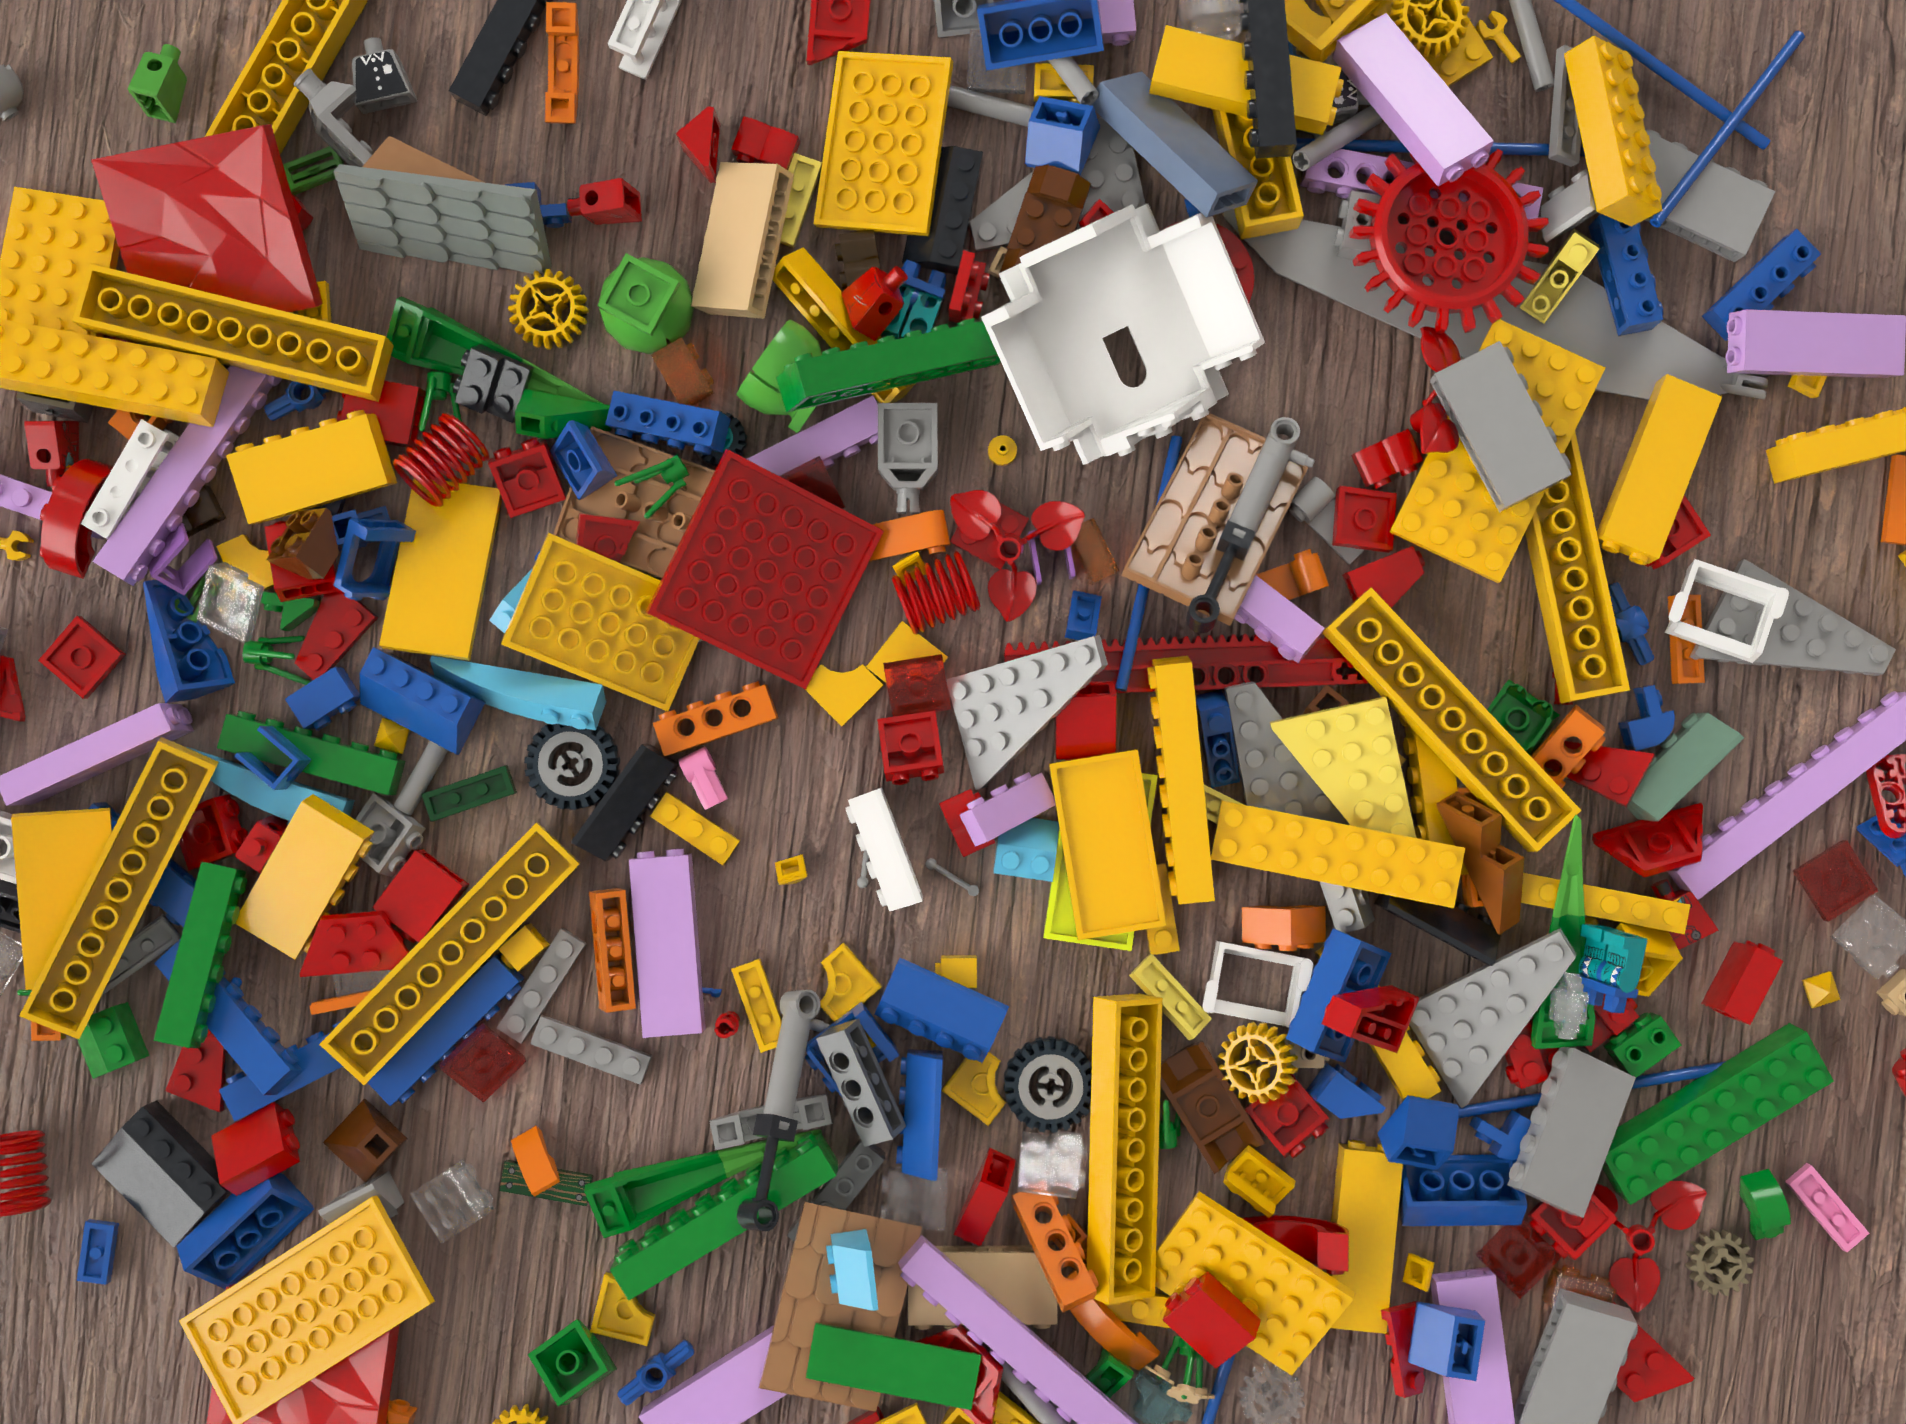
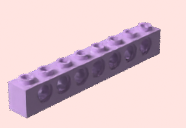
M1339 149L1303 171L1300 186L1307 187V190L1313 193L1334 192L1337 197L1347 199L1351 190L1379 195L1366 184L1360 183L1357 180L1356 174L1362 173L1369 178L1374 173L1384 181L1386 179L1394 180L1395 177L1384 163L1387 159L1386 157ZM1400 160L1406 169L1414 165L1412 162ZM1327 169H1337L1341 177L1337 179L1332 178L1328 174ZM1522 183L1512 185L1518 197H1522L1528 192L1539 190L1541 196L1531 206L1524 208L1527 219L1538 218L1543 187ZM1431 190L1429 192L1432 198H1438L1436 191ZM1460 193L1459 199L1466 202L1467 196Z

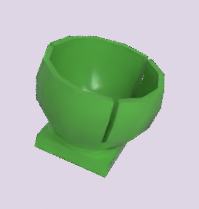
M627 253L620 265L604 280L597 305L606 332L623 348L650 355L671 349L666 342V338L675 347L689 331L694 307L691 306L692 294L688 281L672 265L645 257L637 259Z
M791 319L788 320L753 366L752 370L755 373L749 372L736 395L746 405L763 414L790 415L792 421L788 427L798 434L817 406L786 413L776 377L785 370L784 366L794 363V358L799 355L812 353L813 357L821 356L822 351L818 340L804 326Z

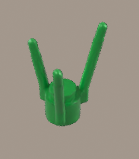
M435 371L427 374L426 395L419 422L420 431H425L432 399L446 400L447 395L451 397L454 417L462 422L459 404L455 402L457 394L453 393L454 383H451V375Z
M678 454L660 464L614 482L615 486L632 481L638 484L661 474L667 485L671 482L674 483L645 513L644 517L646 519H649L678 489L687 485L684 478L690 474Z
M305 636L259 637L258 641L247 640L245 642L242 652L245 663L254 664L255 669L265 670L304 685L311 682L303 677L267 664L271 663L273 658H295V655L292 653L274 651L273 646L270 645L301 642L305 640Z
M1168 1100L1163 1102V1120L1159 1121V1149L1177 1147V1137L1181 1136V1119L1176 1112L1174 1123L1170 1121Z

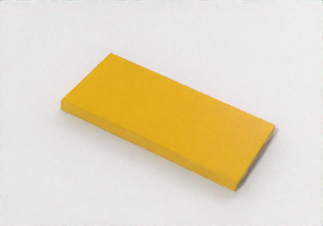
M413 479V482L423 492H425L429 497L434 499L432 494L425 487H423L417 480ZM433 481L439 491L446 494L444 488ZM446 481L449 485L454 486L453 482ZM459 483V490L451 491V498L443 499L442 507H435L429 504L411 489L404 524L416 530L413 542H400L379 643L381 648L470 661L502 502L498 488Z
M1138 749L1049 763L1077 939H1090L1166 926Z
M111 808L18 813L11 816L26 990L33 989L112 833Z

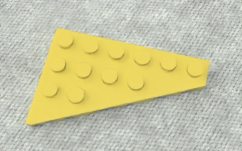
M1386 697L1270 722L1274 733L1351 826L1416 838Z

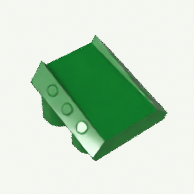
M1511 680L1505 683L1487 709L1530 756L1541 745L1560 717V714L1553 710L1550 703L1545 700H1538L1528 693L1524 687L1515 684Z

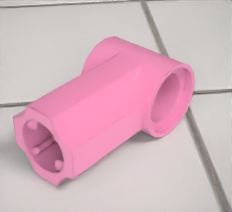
M705 746L678 759L682 772L688 782L692 783L705 810L728 799L715 772V763Z

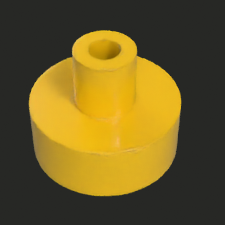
M1000 435L993 438L989 443L988 456L995 465L1007 466L1016 458L1017 446L1012 438Z

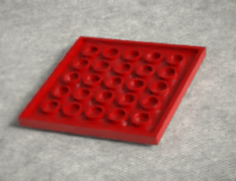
M726 449L646 613L806 689L884 531Z

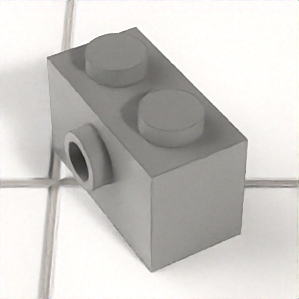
M1351 190L1347 199L1341 201L1338 218H1343L1342 226L1337 228L1334 238V246H1338L1337 257L1354 259L1361 252L1371 251L1370 239L1358 240L1349 238V232L1353 226H1371L1372 216L1353 210V207L1359 198L1378 203L1381 198L1380 195Z
M1320 882L1336 930L1347 933L1363 929L1375 920L1369 904L1367 891Z

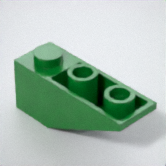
M525 389L515 409L516 433L542 439L557 438L567 422L571 420L586 425L589 429L592 426L603 431H611L612 428L605 425L610 405Z

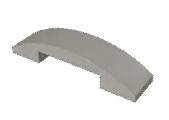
M826 1094L796 1098L792 1118L798 1121L796 1130H808L832 1124ZM765 1105L709 1120L715 1150L763 1138L753 1135L756 1116L757 1114H763Z

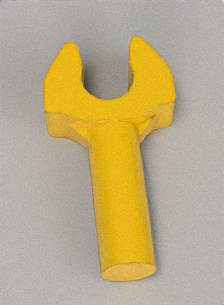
M1491 11L1488 18L1494 24L1495 29H1489L1483 20H1479L1476 30L1483 41H1495L1511 64H1514L1522 56L1504 34V26L1508 20L1503 14Z
M13 530L8 538L0 537V549L6 551L7 559L23 561L30 558L31 555L19 552L17 550L18 543L21 541L33 543L34 540L26 533Z

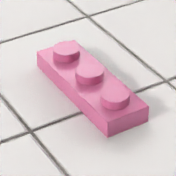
M1806 1163L1785 1181L1787 1186L1843 1251L1849 1252L1870 1234L1812 1165Z

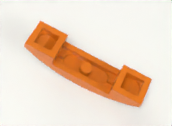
M546 2L548 92H545V122L576 124L579 95V26L577 4Z
M1074 1269L1065 1278H1075L1077 1276V1271ZM1091 1299L1070 1309L1083 1328L1104 1349L1126 1365L1136 1370H1141L1160 1355V1351L1140 1331L1134 1334L1104 1303Z

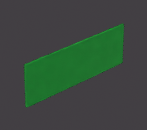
M815 1323L806 1378L827 1382L828 1384L833 1383L942 1404L947 1407L952 1406L971 1410L982 1354Z

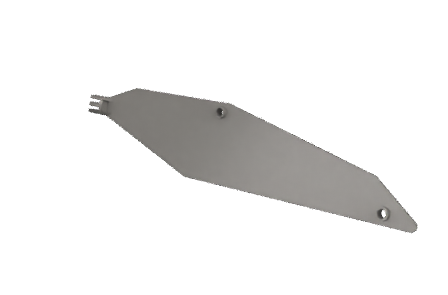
M1234 209L1225 211L1223 213L1224 219L1239 234ZM1302 220L1299 228L1295 230L1244 239L1276 274L1420 339L1422 337L1420 328L1424 326L1435 328L1436 313L1424 310L1422 320L1414 328L1408 326L1409 316L1414 306L1403 299L1399 306L1391 312L1387 313L1383 310L1386 301L1395 292L1387 283H1383L1376 290L1366 291L1364 287L1373 276L1380 274L1375 262L1364 266H1354L1353 259L1337 257L1338 246H1334L1336 230L1341 228L1340 226ZM1401 245L1395 246L1398 253H1404V248ZM1425 248L1426 255L1432 257L1434 255L1433 250ZM1454 252V256L1457 259H1463V255L1461 252ZM1484 254V260L1491 263V256ZM1525 260L1523 262L1524 266L1535 270L1541 275L1548 266L1547 264ZM1582 274L1545 324L1520 309L1522 303L1515 308L1501 294L1494 298L1503 316L1501 320L1605 367L1595 391L1649 400L1655 383L1666 374H1669L1717 395L1729 393L1756 399L1766 398L1767 392L1761 389L1768 387L1769 380L1766 377H1769L1770 374L1727 373L1725 358L1662 321L1652 330L1618 336L1605 288ZM1423 277V283L1430 286L1431 280L1428 277ZM1517 277L1511 282V285L1524 298L1528 296L1536 282L1533 285L1528 284ZM1452 280V286L1460 289L1459 281ZM1482 307L1473 310L1476 328L1468 333H1465L1463 330L1460 314H1449V325L1444 333L1455 342L1460 357L1467 358L1478 352L1492 324Z

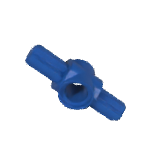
M292 381L289 387L285 389V395L265 405V413L270 420L275 421L294 410L300 413L305 409H315L326 399L325 393L331 390ZM310 387V396L306 400H301L303 389Z
M1618 582L1608 585L1620 642L1628 643L1638 665L1650 663L1654 660V655L1644 636L1649 629V622L1645 613L1639 606L1629 605Z
M683 1340L666 1354L660 1352L650 1357L646 1364L636 1371L637 1377L618 1391L619 1400L627 1406L646 1391L653 1393L663 1388L666 1382L676 1375L675 1369L694 1355L695 1351L692 1344L687 1340ZM653 1367L659 1368L663 1373V1377H653L649 1369Z

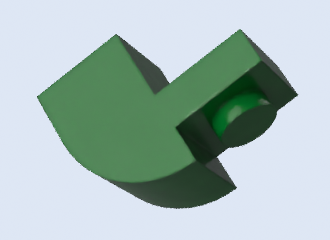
M1765 1169L1740 1176L1739 1195L1751 1213L1750 1233L1755 1240L1773 1238L1784 1233V1226L1791 1224L1790 1211L1782 1189L1771 1171Z

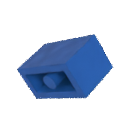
M333 667L285 698L304 729L315 728L317 731L332 722L330 718L340 712L342 715L357 706L355 702L360 699V693L344 668Z

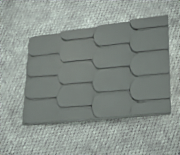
M388 136L362 167L339 164L333 171L336 181H338L337 184L342 199L345 201L344 205L351 220L355 237L358 239L359 249L400 258L408 255L437 262L450 260L498 270L501 267L534 274V271L545 273L546 269L552 267L536 189L485 183L391 136Z

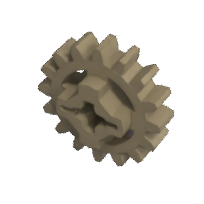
M1710 1229L1709 1237L1702 1232L1699 1233L1701 1241L1697 1243L1692 1240L1690 1243L1695 1248L1694 1251H1686L1685 1253L1692 1258V1261L1685 1263V1267L1693 1271L1689 1275L1690 1279L1695 1282L1698 1281L1697 1286L1704 1291L1708 1289V1292L1715 1296L1718 1291L1724 1296H1728L1729 1288L1738 1293L1740 1291L1738 1286L1740 1282L1744 1284L1749 1283L1744 1277L1745 1274H1753V1270L1747 1267V1263L1753 1262L1754 1258L1745 1254L1750 1250L1749 1246L1741 1243L1742 1239L1735 1234L1731 1236V1233L1724 1229L1720 1234L1715 1229ZM1724 1244L1730 1245L1735 1253L1728 1251ZM1704 1272L1711 1274L1714 1280L1708 1279Z

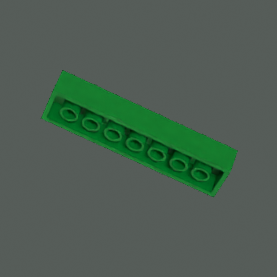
M974 318L957 323V326L949 328L948 324H943L932 328L931 332L922 334L921 330H915L904 335L905 338L895 339V336L891 335L877 340V344L868 345L867 341L851 345L850 349L840 351V347H835L823 351L822 355L813 357L812 353L799 355L794 358V363L784 366L785 370L776 377L787 413L996 366L1001 361L983 321L975 322Z
M1788 1023L1727 1060L1717 1069L1699 1077L1617 1127L1602 1169L1615 1192L1632 1205L1828 1086L1834 1080L1808 1033Z
M821 1131L816 1135L809 1132L796 1141L797 1146L790 1150L784 1147L776 1152L767 1200L774 1202L778 1207V1211L837 1176L838 1159L821 1134ZM761 1162L750 1167L746 1171L747 1175L743 1178L728 1180L720 1186L721 1191L712 1196L710 1193L703 1195L695 1201L696 1206L687 1211L684 1208L678 1210L669 1217L670 1221L660 1226L657 1223L643 1233L645 1236L636 1242L634 1239H630L618 1248L619 1252L614 1256L615 1260L610 1271L628 1301L747 1230L738 1223L737 1210L744 1200L755 1198L762 1167Z

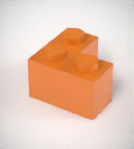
M1257 905L1242 907V943H1254V948L1272 949V945H1279L1280 951H1296L1297 948H1314V943L1326 941L1325 906L1293 905L1283 907Z

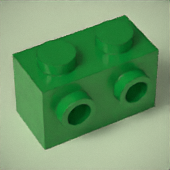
M1652 1012L1639 1015L1640 1017L1633 1022L1634 1024L1631 1027L1623 1030L1618 1035L1612 1034L1609 1037L1610 1042L1604 1045V1048L1618 1068L1636 1078L1682 1046L1662 1016Z

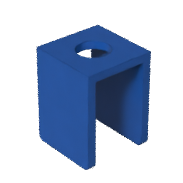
M259 726L257 730L293 761L278 777L250 752H237L235 757L273 790L287 789L310 763L311 759L274 727Z

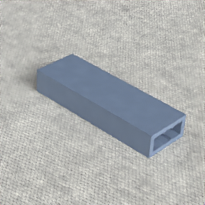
M1142 71L1100 82L1096 88L1099 96L1091 106H1094L1095 111L1206 218L1247 205L1258 180L1172 99L1149 94L1151 80Z

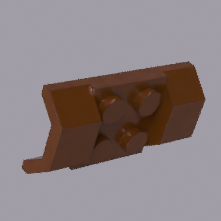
M1051 165L1036 166L1025 193L1000 273L1020 264L1021 260L1019 257L1076 231L1091 183L1075 172Z
M1200 1041L1186 1046L1161 1062L1160 1086L1211 1170L1216 1174L1228 1161L1238 1156L1248 1145L1255 1148L1263 1145L1265 1142L1235 1093L1229 1091L1230 1085L1227 1080H1222L1224 1075L1204 1042Z

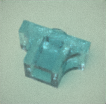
M1140 1370L1134 1379L1136 1387L1140 1391V1397L1133 1406L1135 1417L1145 1424H1168L1175 1420L1186 1423L1193 1414L1190 1404L1177 1401L1176 1398L1168 1396L1167 1390L1173 1387L1168 1382L1162 1381L1159 1383Z

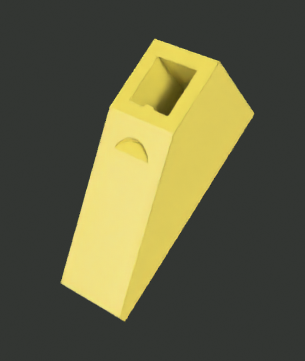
M1573 229L1521 304L1520 309L1545 324L1600 249L1599 245L1576 229Z

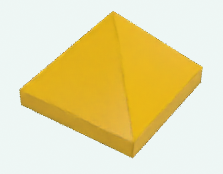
M918 551L903 557L892 566L904 587L906 586L903 576L904 571L910 573L913 581L916 580L914 574L915 566L920 568L923 576L926 574L925 564Z
M382 718L374 746L403 754L410 730L392 720Z
M803 854L775 862L779 885L796 884L808 877Z
M1831 971L1802 980L1811 1008L1841 1000Z
M1408 1253L1402 1282L1429 1292L1435 1262L1413 1253Z

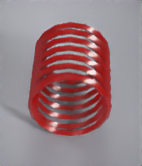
M443 413L438 417L440 426L437 424L430 425L432 434L422 432L424 441L420 439L414 440L417 450L413 447L406 448L409 457L398 455V459L393 460V465L401 478L421 498L435 507H442L443 499H450L451 491L459 490V483H467V476L475 475V468H482L483 461L487 462L490 460L489 452L481 440L463 422L448 413ZM465 433H466V434L475 442V444L480 448V450L482 451V453H483L484 456H482V455L479 453V451L477 450V448L474 446V444L472 443V441L465 435ZM444 438H446L453 445V447ZM467 453L475 457L478 463L472 462ZM458 459L468 465L470 471L465 470ZM401 466H402L403 468H405V470H406L415 480H417L423 487H425V488L432 494V496L434 497V499H432V498L429 497L425 492H423V491L407 476V474L403 471V469L401 468ZM450 467L458 471L461 474L462 479L456 477ZM441 473L451 479L454 486L449 485ZM433 481L442 486L446 494L439 491Z
M955 550L954 558L962 580L951 556L948 554L945 556L955 591L941 561L937 558L934 563L943 591L931 565L926 562L924 569L932 593L920 568L916 566L914 574L920 593L910 573L904 571L903 574L910 598L900 577L893 575L892 582L913 634L918 635L919 631L924 633L926 629L922 613L928 625L934 629L936 621L933 611L939 622L945 624L946 615L944 608L952 620H955L957 616L955 606L961 615H966L965 601L971 611L976 612V610H980L981 605L962 556L958 551Z
M39 1130L1 1134L0 1155L42 1149L46 1143L37 1140L42 1139L45 1133ZM38 1152L1 1159L0 1166L19 1165L44 1160L47 1154ZM40 1163L0 1171V1178L42 1172L48 1168V1165ZM41 1174L0 1182V1189L41 1184L46 1182L49 1176ZM33 1186L1 1193L0 1201H9L0 1202V1217L27 1213L48 1206L51 1203V1198L34 1196L47 1193L50 1187Z

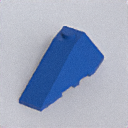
M158 580L144 581L143 587L156 672L165 703L193 700L232 686L235 681L227 656L222 648L218 649L209 636L211 632L206 625L202 626L199 620L194 623L186 618L190 614H194V607L186 595L180 594ZM179 599L180 602L177 607L187 613H180L175 609V600Z

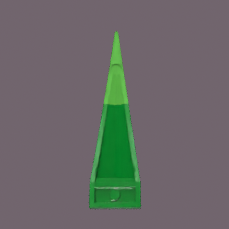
M402 296L396 299L387 333V338L394 345L392 357L411 365L463 376L465 367L461 366V360L465 351L482 344L533 367L527 389L602 403L432 307L427 308Z
M1577 815L1574 816L1549 929V933L1561 928L1576 952V958L1533 1015L1531 1041L1535 1049L1592 1046L1595 1026L1594 1005L1581 1002L1584 986L1575 984L1576 974L1580 975L1579 963L1584 956L1586 937L1581 936L1582 924H1585L1582 869L1581 819Z
M817 1129L795 1134L794 1142L779 1141L777 1151L784 1147L790 1150L798 1145L796 1141L809 1132L816 1135L821 1130ZM767 1140L615 1172L612 1177L585 1184L584 1192L603 1238L631 1231L695 1194L757 1163L763 1162Z

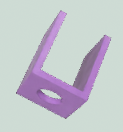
M181 523L176 531L170 532L164 541V549L157 557H153L148 567L151 577L185 595L217 560V555L212 541L206 539L178 571L168 566L189 542L185 526Z
M1040 535L1028 541L1036 584L1041 585L1042 578L1034 540L1035 538H1040ZM1069 546L1064 549L1069 579H1074L1076 574L1071 547Z

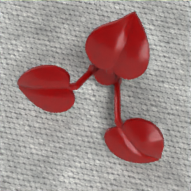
M1428 326L1420 328L1422 333V355L1432 370L1439 372L1461 361L1455 342L1446 333L1436 334L1435 328ZM1435 390L1432 391L1427 399L1422 401L1424 407L1410 416L1412 428L1420 434L1422 454L1434 452L1448 453L1456 449L1459 444V434L1456 425L1447 419L1448 415L1440 403H1432L1437 395Z
M972 490L956 493L950 497L953 518L959 529L966 536L974 540H983L989 535L991 529L994 531L996 540L999 542L997 553L1001 559L1007 561L1012 571L1001 569L995 572L988 582V594L992 603L1006 622L1018 618L1032 604L1036 596L1037 584L1032 573L1028 571L1017 572L1018 568L1014 560L1022 554L1024 544L1040 535L1042 545L1050 550L1059 551L1071 546L1079 535L1085 518L1084 512L1071 503L1063 501L1046 502L1036 508L1031 516L1032 524L1037 530L1022 539L1015 534L1003 537L998 526L994 524L1000 519L1002 514L1000 502L995 495L985 490Z
M1671 1180L1653 1191L1650 1195V1202L1658 1211L1653 1214L1648 1228L1640 1224L1632 1225L1628 1228L1618 1220L1613 1223L1626 1234V1240L1635 1252L1632 1255V1259L1622 1257L1613 1263L1609 1270V1282L1615 1293L1634 1312H1640L1651 1302L1660 1284V1270L1656 1262L1648 1257L1638 1259L1639 1256L1650 1252L1654 1248L1655 1239L1652 1234L1655 1233L1658 1218L1661 1216L1663 1223L1671 1229L1684 1230L1691 1227L1698 1220L1707 1195L1706 1190L1688 1181ZM1596 1184L1593 1194L1615 1215L1618 1211V1200L1615 1194L1606 1186Z

